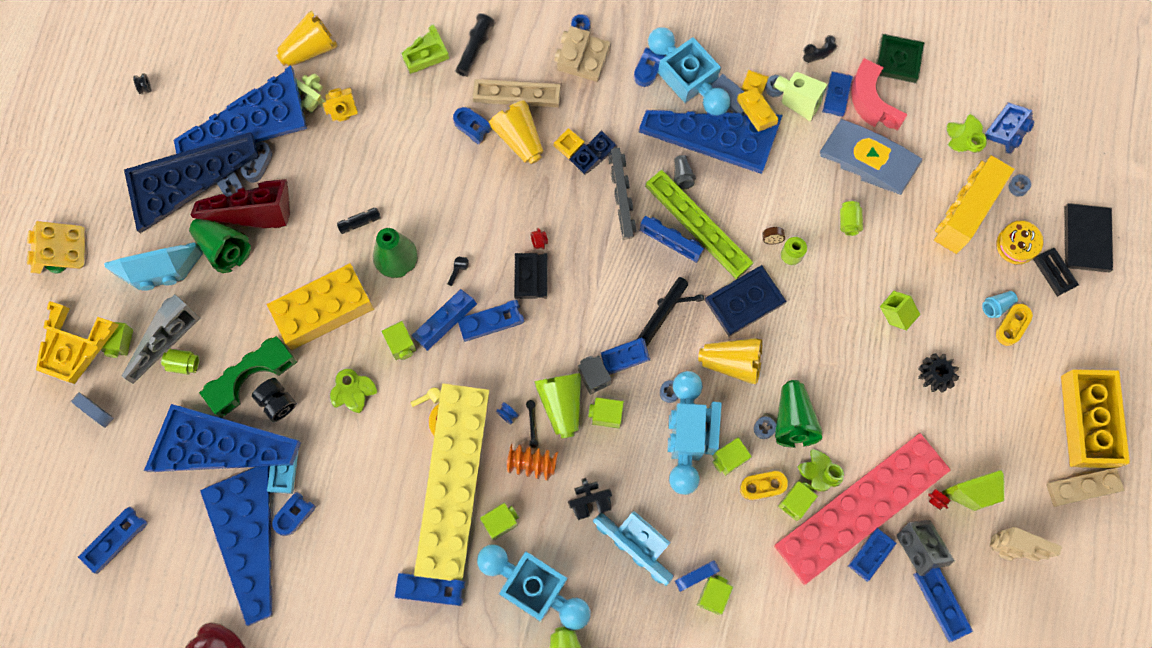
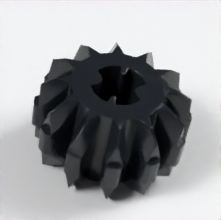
M936 353L932 354L930 358L926 357L923 359V365H920L918 368L922 372L918 379H925L926 381L923 387L931 385V392L939 389L941 393L947 391V388H953L955 386L954 381H957L960 377L955 374L959 367L952 366L954 359L947 361L946 354H942L939 357Z

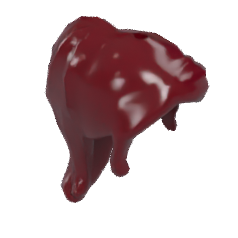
M211 622L201 626L197 636L189 641L185 648H245V646L233 631L221 624Z

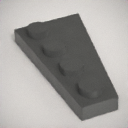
M613 148L608 155V162L613 164L611 166L612 182L616 183L614 195L616 204L620 208L618 209L622 240L632 239L633 233H636L635 220H631L630 211H633L631 197H627L626 189L630 188L628 175L624 176L623 167H626V158L624 153L621 154L620 148Z

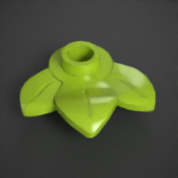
M971 114L967 116L964 125L948 123L947 133L952 138L948 146L957 152L969 150L977 153L982 151L987 143L986 136L982 133L983 125Z
M343 369L336 375V385L331 390L330 400L334 408L345 403L351 411L360 413L364 407L365 396L377 394V388L369 377L358 376L352 369ZM345 376H350L352 379L349 385L343 383Z
M811 449V462L798 465L801 475L806 479L812 480L811 487L817 491H827L831 486L837 487L843 482V469L839 465L832 463L829 456L818 450Z

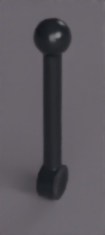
M704 295L679 298L677 303L700 302L704 300ZM663 298L658 299V301H657L658 306H659V305L661 304V302L663 301Z
M529 400L526 403V407L529 410L531 433L529 446L536 448L538 441L535 437L533 411L535 402Z

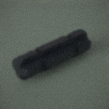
M374 207L369 209L367 213L364 211L349 217L347 221L345 219L339 221L337 227L339 232L344 234L349 232L351 228L354 230L369 224L371 220L372 222L379 220L381 217L378 209Z

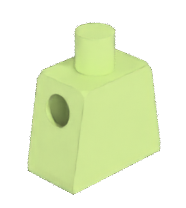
M795 72L790 80L779 76L774 84V88L784 92L782 103L809 121L812 120L821 106L827 87L826 83L799 72Z

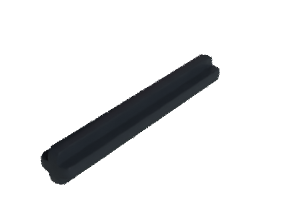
M682 277L677 278L637 339H645L646 346L649 345L688 287L687 280Z

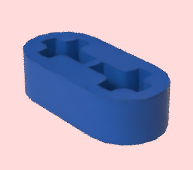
M714 560L674 582L681 592L720 572V569Z

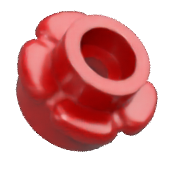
M537 228V231L530 233L531 241L535 250L539 248L543 250L545 249V244H548V238L545 231L541 232Z
M936 489L931 494L928 493V496L931 498L928 502L939 510L943 507L949 508L947 505L951 500Z

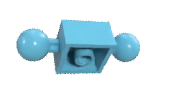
M665 27L654 29L649 35L648 45L653 53L666 55V57L660 60L658 74L684 103H687L700 93L704 97L703 107L706 112L712 115L726 113L731 103L729 94L721 88L711 87V84L719 77L721 69L719 64L694 37L676 48L674 46L675 36L671 30Z
M691 371L679 373L673 381V391L680 399V403H677L675 410H671V415H669L668 429H672V434L668 438L667 452H671V459H678V466L674 467L669 475V483L671 488L681 495L691 494L698 488L700 477L698 471L692 466V460L699 461L705 453L706 405L694 404V399L702 392L703 384L701 378Z
M487 545L481 549L477 557V565L480 571L488 576L501 574L508 579L499 593L500 596L540 622L551 607L559 612L560 621L570 630H579L588 624L591 616L588 604L580 598H570L567 600L559 595L567 581L565 576L526 551L517 566H514L508 562L507 553L502 547Z

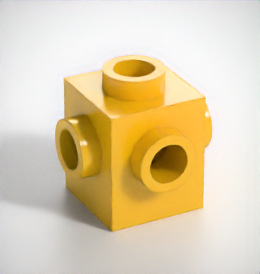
M335 88L330 90L329 94H325L326 102H323V107L326 115H331L332 121H346L350 119V116L358 114L350 88L343 90Z

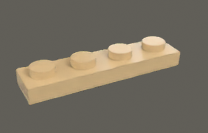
M474 79L473 103L512 105L518 101L525 100L528 106L559 108L560 84Z

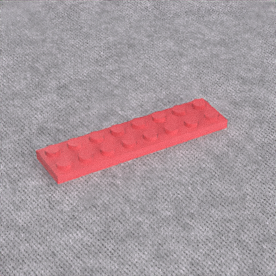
M919 433L776 543L774 547L803 585H806L875 531L876 528L880 527L945 476L951 469L922 434Z

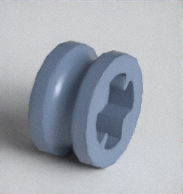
M773 75L768 78L765 90L769 96L779 97L783 94L782 91L773 88V84L779 75Z
M1020 174L1014 176L1009 183V191L1015 196H1024L1031 188L1030 179ZM1021 182L1020 185L1023 184L1024 187L1019 189V186L1016 187V183Z
M668 380L660 388V397L667 403H673L679 398L675 393L672 397H668L667 393H664V390H667L669 386L673 387V380Z
M761 417L754 424V433L760 439H768L775 433L776 423L770 417ZM763 422L767 423V426L771 428L766 434L762 433L763 429L761 431L759 429Z

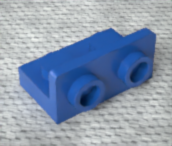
M1008 102L986 131V139L1005 145L1006 153L1011 154L1015 148L1021 145L1026 133L1033 129L1032 110Z

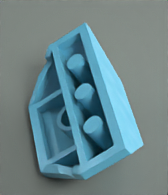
M194 242L106 262L104 265L112 274L138 290L148 291L152 290L154 286H169L176 284L177 281L184 280L203 253Z

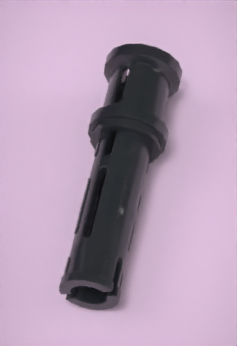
M480 13L477 15L474 29H471L469 32V42L455 69V72L460 76L467 77L481 45L488 39L487 34L490 27H493L495 21L486 14Z

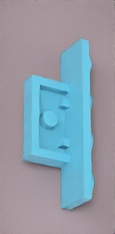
M633 511L620 528L603 513H600L593 520L596 528L602 534L610 536L614 540L615 545L620 550L628 552L638 566L645 567L656 582L663 583L665 586L670 583L674 576L656 559L671 542L639 514Z

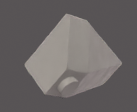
M175 294L171 298L166 299L154 316L122 377L134 384L163 356L164 352H167L201 318Z

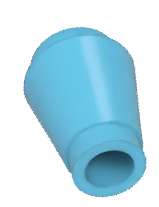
M1008 291L987 297L982 304L983 312L989 318H999L1018 301L1017 295L1013 291Z

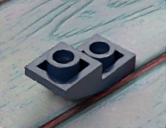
M601 130L569 160L586 175L608 157L611 149L618 146Z

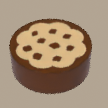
M780 227L765 229L762 232L763 242L771 245L782 243L785 240L784 229Z

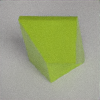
M1000 470L943 490L942 494L973 511L1005 501L1003 471Z

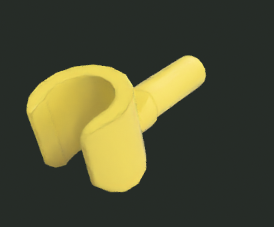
M431 388L426 395L411 401L412 407L429 399L434 404L438 403L441 390Z

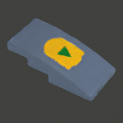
M843 119L839 121L820 150L821 157L839 163L843 170L860 175L861 181L902 195L922 163V158L901 145Z

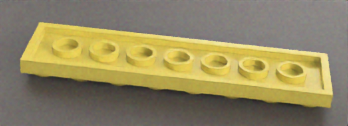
M442 383L414 576L463 581L490 391L488 389Z

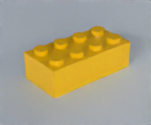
M992 155L985 162L981 160L967 178L965 186L958 192L955 202L946 211L945 218L936 227L935 232L938 234L934 241L957 254L972 239L1015 169Z
M351 263L266 304L285 344L291 350L374 310Z
M1072 369L1062 375L1061 383L1070 467L1119 468L1130 464L1119 370Z

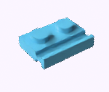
M712 401L709 408H706L705 454L714 455L719 447L722 402Z

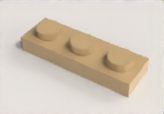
M1117 468L1046 484L1053 507L1125 491Z

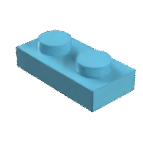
M298 453L293 465L270 466L267 488L269 493L293 494Z

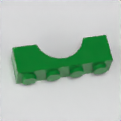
M277 336L268 338L255 352L247 353L236 366H230L224 370L221 377L206 383L199 394L213 413L219 418H223L241 405L239 399L240 388L249 376L263 371L280 376L295 365L297 361Z

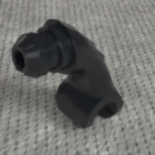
M828 35L821 49H817L813 44H808L803 50L805 53L803 56L804 62L811 63L828 57L837 48L836 38L833 35Z

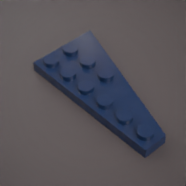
M249 132L124 169L137 232H144L258 156L254 135Z

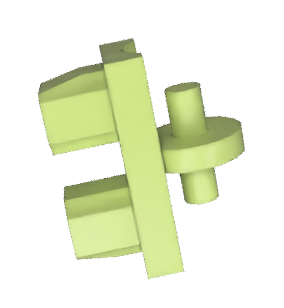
M312 74L310 77L304 75L302 81L305 84L296 79L299 95H305L301 102L302 107L310 113L318 105L323 107V102H326L321 98L320 94L314 91L316 89L320 92L323 88L319 84L320 77L316 74Z

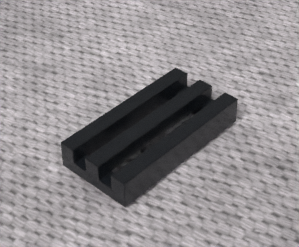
M1055 247L1033 259L1057 297L1079 286ZM1049 255L1051 256L1057 267L1054 266V264L1049 258ZM1061 273H1062V275L1064 276V278L1066 279V281L1068 282L1069 285L1066 284V282L1064 281V279H1063L1062 276L1060 275Z

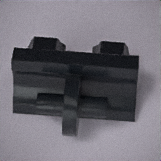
M586 478L581 479L583 486L574 488L576 495L585 493L586 496L568 501L569 508H573V512L578 520L590 517L587 504L594 501L596 502L599 514L612 510L611 490L606 489L591 494V491L598 489L599 486L597 481L588 484Z

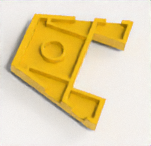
M49 301L47 310H50L49 320H45L43 327L47 329L45 342L43 341L40 344L36 370L75 384L118 328L119 324L97 317L88 339L61 331L70 308Z

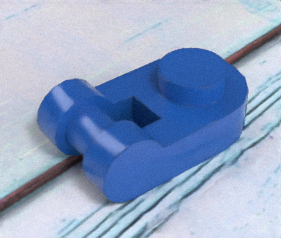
M646 47L634 72L636 84L642 87L652 85L658 75L660 60L666 57V55L655 54L650 48ZM648 60L655 62L654 66L647 64Z
M467 107L458 108L453 114V122L457 129L469 136L477 144L482 142L485 133H489L492 130L487 120ZM475 124L479 126L477 130L472 128Z
M295 492L275 515L272 523L273 529L282 536L292 535L305 519L313 513L316 506L311 502L307 503L299 492ZM294 507H298L301 510L297 516L291 512Z

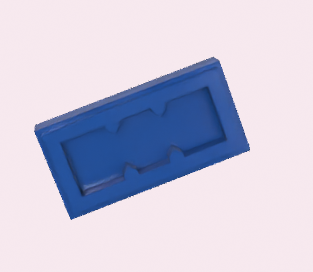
M831 72L822 112L841 117L844 116L853 76Z
M639 338L601 352L603 364L609 375L651 361L644 338Z
M876 528L854 556L848 567L868 582L897 543L880 529Z

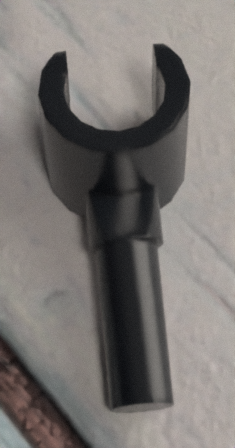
M459 256L455 258L454 269L447 285L452 287L459 269L467 270L469 260L466 257Z

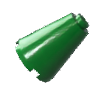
M194 219L191 222L189 228L191 236L217 272L222 274L230 273L233 271L231 268L236 265L240 267L248 258L251 245L248 243L249 238L245 234L211 220Z
M393 228L380 230L376 236L373 250V263L382 275L390 278H401L409 271H412L418 260L417 249L414 243Z
M790 380L781 388L775 430L776 443L790 448H795V443H803V447L814 445L822 440V428L805 385L798 380Z

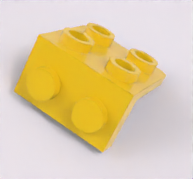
M36 221L33 230L28 231L27 243L31 244V251L27 253V265H31V273L40 274L44 266L77 269L84 266V227Z

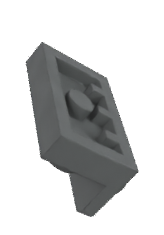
M930 520L909 522L897 534L899 542L919 576L926 575L933 568L950 566L955 561Z

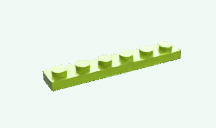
M660 170L645 183V187L735 279H738L753 265L754 262L663 170Z

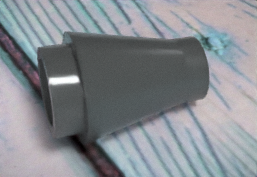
M684 155L677 156L674 159V182L680 189H689L694 186L696 177L687 161V157Z

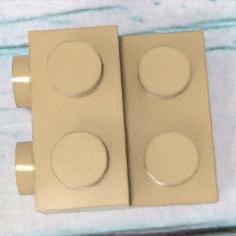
M570 26L568 32L564 31L562 34V50L557 49L554 61L557 62V71L598 82L610 47V41L590 36V31Z
M1017 527L998 531L992 536L990 541L991 550L998 552L999 557L1010 561L1017 558L1022 559L1023 557L1033 561L1060 556L1062 546Z

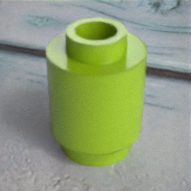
M848 201L842 204L840 209V230L845 235L855 236L863 230V210L859 202Z
M799 237L789 238L781 250L782 260L788 265L800 263L807 252L806 242Z
M170 348L167 353H163L161 365L164 366L165 371L189 375L190 373H196L199 365V356L194 355L190 351Z

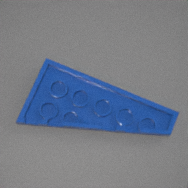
M290 65L285 68V71L277 77H271L267 80L266 84L244 94L227 105L226 109L222 112L208 117L209 120L200 126H194L175 138L176 154L249 132L254 135L256 143L307 129L293 67Z
M646 110L639 127V133L762 174L783 115L775 114L778 117V123L758 132L748 116L741 113L712 115L708 112L706 114H695V112L687 111V113H673V111Z
M171 404L144 471L167 472L293 465L301 442Z
M270 466L252 468L200 490L246 626H251L272 616V586L270 580V570H272L270 560L271 509H269L270 493L267 491Z

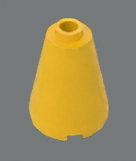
M313 10L305 15L277 48L278 54L276 57L283 66L286 64L294 66L338 47L337 42H333L330 38L332 34L318 16L313 17Z
M525 100L510 105V109L505 112L502 110L491 118L489 124L498 136L525 163L530 162V164H534L542 158L543 148L529 106Z
M754 338L705 344L704 348L699 349L698 361L702 362V366L750 384H757L761 369L760 359L763 340Z

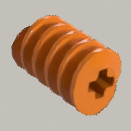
M511 444L507 459V472L511 473L516 467L517 475H521L525 469L526 476L530 477L534 471L536 479H539L542 473H544V478L548 481L551 475L554 476L558 452H555L551 458L549 450H546L544 455L541 456L540 448H537L535 453L532 454L531 446H528L525 452H522L521 444L517 446L516 450H513Z

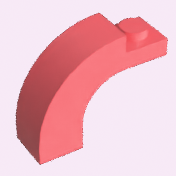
M864 58L851 84L853 105L860 117L874 128L878 121H880L886 127L898 131L907 114L880 99L876 91V81L883 67Z

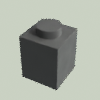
M589 356L580 361L581 364L578 365V372L590 395L611 385V378L600 356L594 358Z

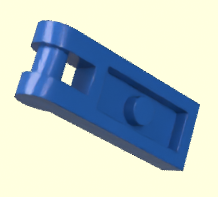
M512 300L504 305L463 317L458 324L464 342L523 324L525 321L523 315L519 313L520 305L518 300ZM510 312L511 318L505 320L503 314Z
M127 507L78 556L94 574H98L137 533L147 526L148 523L143 518H138L135 515L136 511L132 507ZM129 522L131 526L126 530L123 525Z
M398 573L394 598L462 606L463 599L461 594L462 589H465L466 581H450ZM446 587L453 588L451 597H445Z

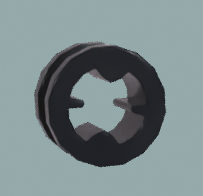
M145 73L141 74L140 77L137 75L133 76L139 95H142L144 91H147V93L151 92V85Z

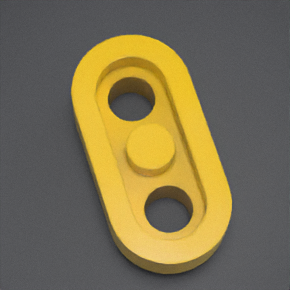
M1016 304L1008 310L996 330V338L1002 345L1012 346L1021 339L1032 321L1033 314L1031 309L1024 304ZM1015 314L1019 315L1021 320H1017ZM1004 332H1007L1010 338L1005 337Z
M779 471L746 477L741 482L740 493L745 499L750 501L779 496L786 491L788 481L786 476ZM772 480L777 481L778 488H773L770 483ZM748 485L755 487L754 493L748 491Z

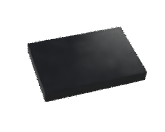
M1067 203L1064 206L1066 266L1071 269L1110 273L1113 271L1112 208Z

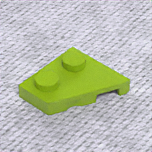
M434 24L428 28L429 32L423 38L419 36L413 45L407 47L401 53L410 74L450 59Z

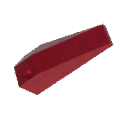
M287 179L257 183V188L247 191L243 187L237 189V192L231 196L219 194L195 201L190 215L196 219L263 229L287 226L290 216Z

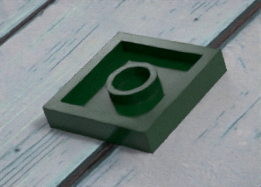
M882 34L876 61L877 65L883 67L879 76L917 83L924 42Z

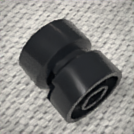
M270 378L260 384L251 396L260 407H265L263 412L272 422H277L286 417L297 404L288 392H284L285 388L276 378Z

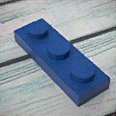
M645 216L641 221L639 231L696 263L699 261L704 248L697 241L686 239L681 236L679 231L663 226L656 218Z
M460 289L411 336L428 351L477 303L471 296Z
M933 568L924 576H919L917 572L913 574L948 642H953L973 632L940 568Z

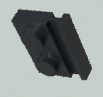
M515 253V299H547V253Z

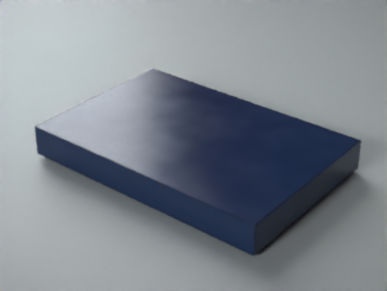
M762 265L705 298V302L729 337L787 302Z

